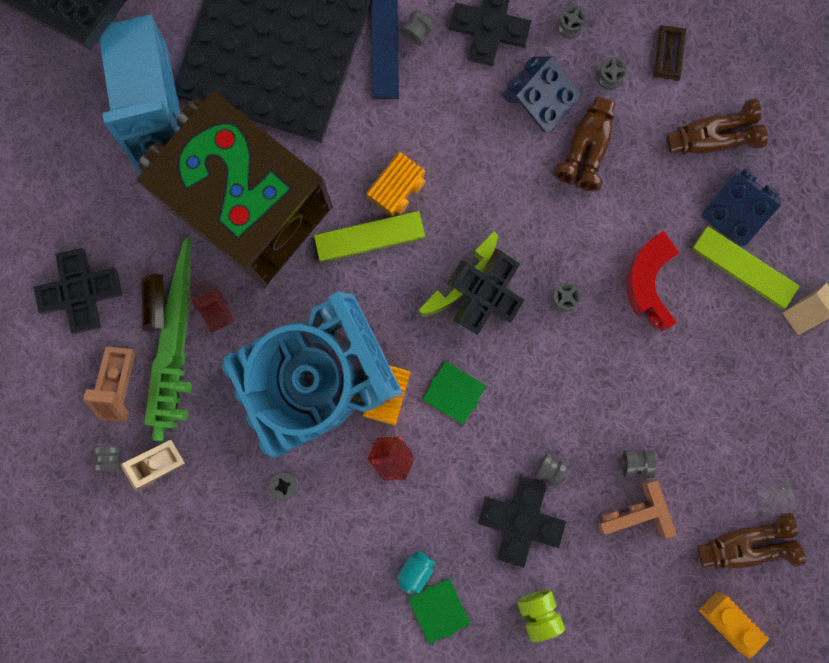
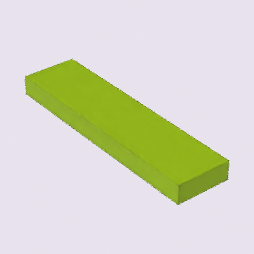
M416 211L314 235L319 260L322 263L425 239V233L420 213Z
M709 226L703 230L691 249L782 310L786 309L800 287Z

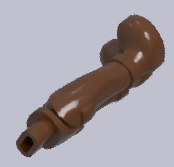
M595 97L593 105L588 107L587 113L582 117L575 130L569 153H567L565 159L566 163H558L554 167L553 175L556 179L572 185L576 179L577 169L582 162L586 147L589 146L587 159L584 162L583 171L578 178L576 187L586 191H599L601 189L603 181L596 172L599 171L600 163L607 151L612 135V125L615 116L613 113L615 103L602 97Z
M757 99L745 101L741 111L737 114L730 113L698 119L684 127H678L677 131L666 133L670 153L681 152L683 155L687 153H710L732 147H740L743 144L756 149L766 147L768 143L767 129L763 124L756 125L761 118L759 101ZM752 126L744 131L739 130L726 134L717 133L724 130L736 129L738 127Z
M791 513L781 514L771 526L764 524L759 527H747L730 531L716 538L715 541L714 539H709L708 544L697 546L702 568L714 566L715 569H720L721 567L740 569L757 566L768 561H778L779 558L785 559L794 567L805 565L803 548L794 539L751 548L752 544L772 541L775 538L797 537L799 534L798 525Z

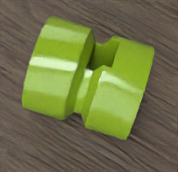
M551 589L540 590L516 601L522 618L528 620L525 627L531 642L545 641L565 631L560 614L554 612L557 605Z

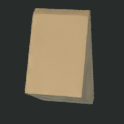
M827 283L782 313L797 335L829 319V285Z

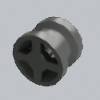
M576 5L564 8L557 24L560 34L566 38L579 36L587 20L585 11Z
M412 11L409 15L408 23L402 25L400 32L405 38L416 45H422L425 40V34L431 32L433 24L424 14Z
M617 57L606 59L598 71V83L608 90L618 88L627 75V65Z
M572 283L559 285L551 295L553 307L559 312L564 313L570 312L577 307L581 300L580 290Z
M122 447L93 448V454L96 456L93 471L122 469V463L119 461Z
M546 453L535 473V478L539 480L545 479L549 482L550 486L556 488L566 471L567 463L564 461L558 462L553 459L551 454Z
M289 472L278 473L269 482L270 494L280 501L291 499L297 494L299 489L297 477Z

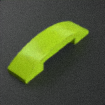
M493 232L475 250L474 256L480 261L475 268L481 272L495 250L498 238L496 232ZM453 289L445 298L437 290L418 310V314L421 317H426L441 312L458 302L465 295Z

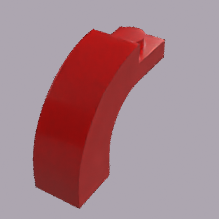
M664 231L647 242L634 256L628 270L626 282L628 299L636 316L646 310L649 314L647 315L648 322L653 328H659L661 332L669 329L677 322L658 297L655 280L663 264L680 253Z

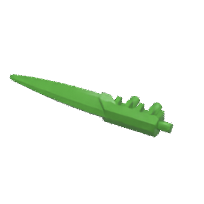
M190 237L184 240L177 261L164 313V329H161L157 357L152 364L144 424L154 426L152 440L163 441L165 427L177 428V423H174V420L186 421L188 418L187 410L175 408L176 403L181 404V398H177V393H190L192 389L191 382L179 381V377L185 374V371L179 368L184 365L185 360L184 346L191 275Z

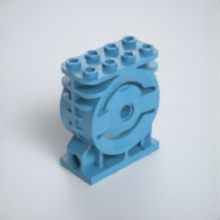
M338 291L329 296V300L312 309L309 322L291 323L279 327L266 334L263 338L255 339L251 345H244L239 348L238 352L224 356L223 371L228 378H231L236 388L234 389L235 396L244 405L247 412V421L251 428L256 430L260 439V449L265 455H269L272 458L285 455L291 450L337 427L355 409L366 412L403 395L353 294ZM344 328L349 340L337 332V330ZM305 332L310 333L312 342L323 344L338 355L344 373V388L340 402L336 398L341 390L343 381L340 366L335 357L322 348L311 347ZM281 348H282V350H283V352H284V355H285V357H286V359H285L284 362H283L284 357H283ZM309 371L314 375V383L311 386L306 382V374ZM365 372H366V375L370 377V378H368V380H366V381H365ZM285 398H286L292 405H294L295 407H297V408H299V409L312 410L316 421L314 420V418L312 417L311 414L302 413V412H300V411L294 409V408H293L292 406H290V404L285 400Z

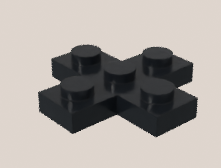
M483 0L481 8L455 2L449 30L473 36L468 61L493 66L499 42L525 48L532 20L507 15L510 0Z
M83 248L55 254L60 280L34 286L38 313L47 314L66 309L72 334L101 328L96 302L122 296L117 269L110 268L90 273L86 250Z
M498 249L494 250L482 272L468 262L461 260L447 283L467 296L453 321L476 335L480 333L491 312L511 323L522 306L524 299L506 287L520 263Z
M519 477L512 504L485 496L477 524L504 532L497 560L524 568L532 540L556 548L560 547L566 520L540 513L546 485Z

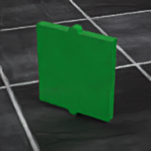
M445 361L436 378L431 379L432 384L422 400L464 424L472 409L477 408V401L486 385Z
M450 578L432 587L427 585L426 590L408 598L428 644L434 643L446 636L452 637L454 632L471 624Z

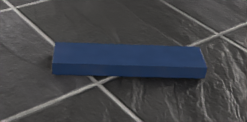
M372 0L373 100L399 99L398 0Z

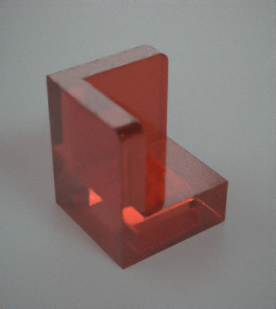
M218 289L192 300L195 310L202 314L210 332H215L235 322L222 292Z
M395 436L377 438L367 459L383 480H406L415 457L402 438Z

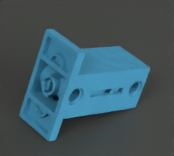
M151 14L111 23L99 40L110 111L103 113L104 124L139 174L142 173L139 169V161L145 151L157 142L166 145L180 129L177 126L180 109L168 47Z

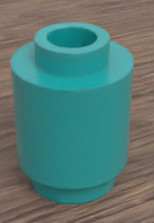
M416 550L414 555L410 554L396 578L400 581L398 586L410 595L414 591L420 593L434 571L433 566L436 562L423 552Z

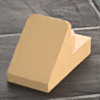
M169 440L122 463L121 467L134 490L152 485L158 478L180 468L185 463L172 440Z

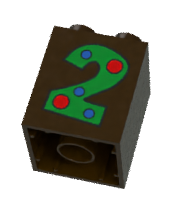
M213 90L203 102L200 99H193L182 109L177 118V126L180 129L166 145L157 142L145 151L139 161V169L142 173L136 178V181L168 211L265 289L329 213L333 205L322 176Z

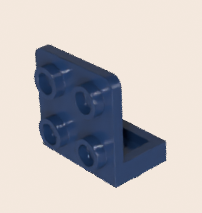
M535 56L524 64L525 69L518 76H515L507 83V89L501 96L508 103H520L542 131L550 132L579 100L580 93L552 56Z
M736 168L731 173L729 181L702 213L703 219L740 246L747 245L781 206V201L778 198L779 192L767 184L765 187L761 186L756 182L757 177L745 168L742 171Z

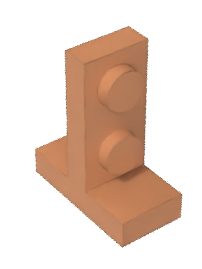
M105 347L95 390L86 389L83 398L84 402L99 420L127 422L128 410L124 406V399L135 358L133 349Z
M651 479L641 483L648 505L641 501L629 505V511L619 514L618 510L602 514L603 520L596 522L599 532L606 535L654 519L660 537L668 539L677 536L658 480Z

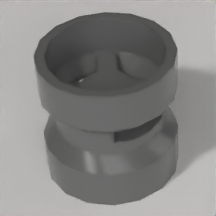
M634 450L623 451L622 460H627L628 467H622L625 478H634L637 474L642 475L644 478L655 477L656 456L653 450H643L638 454Z

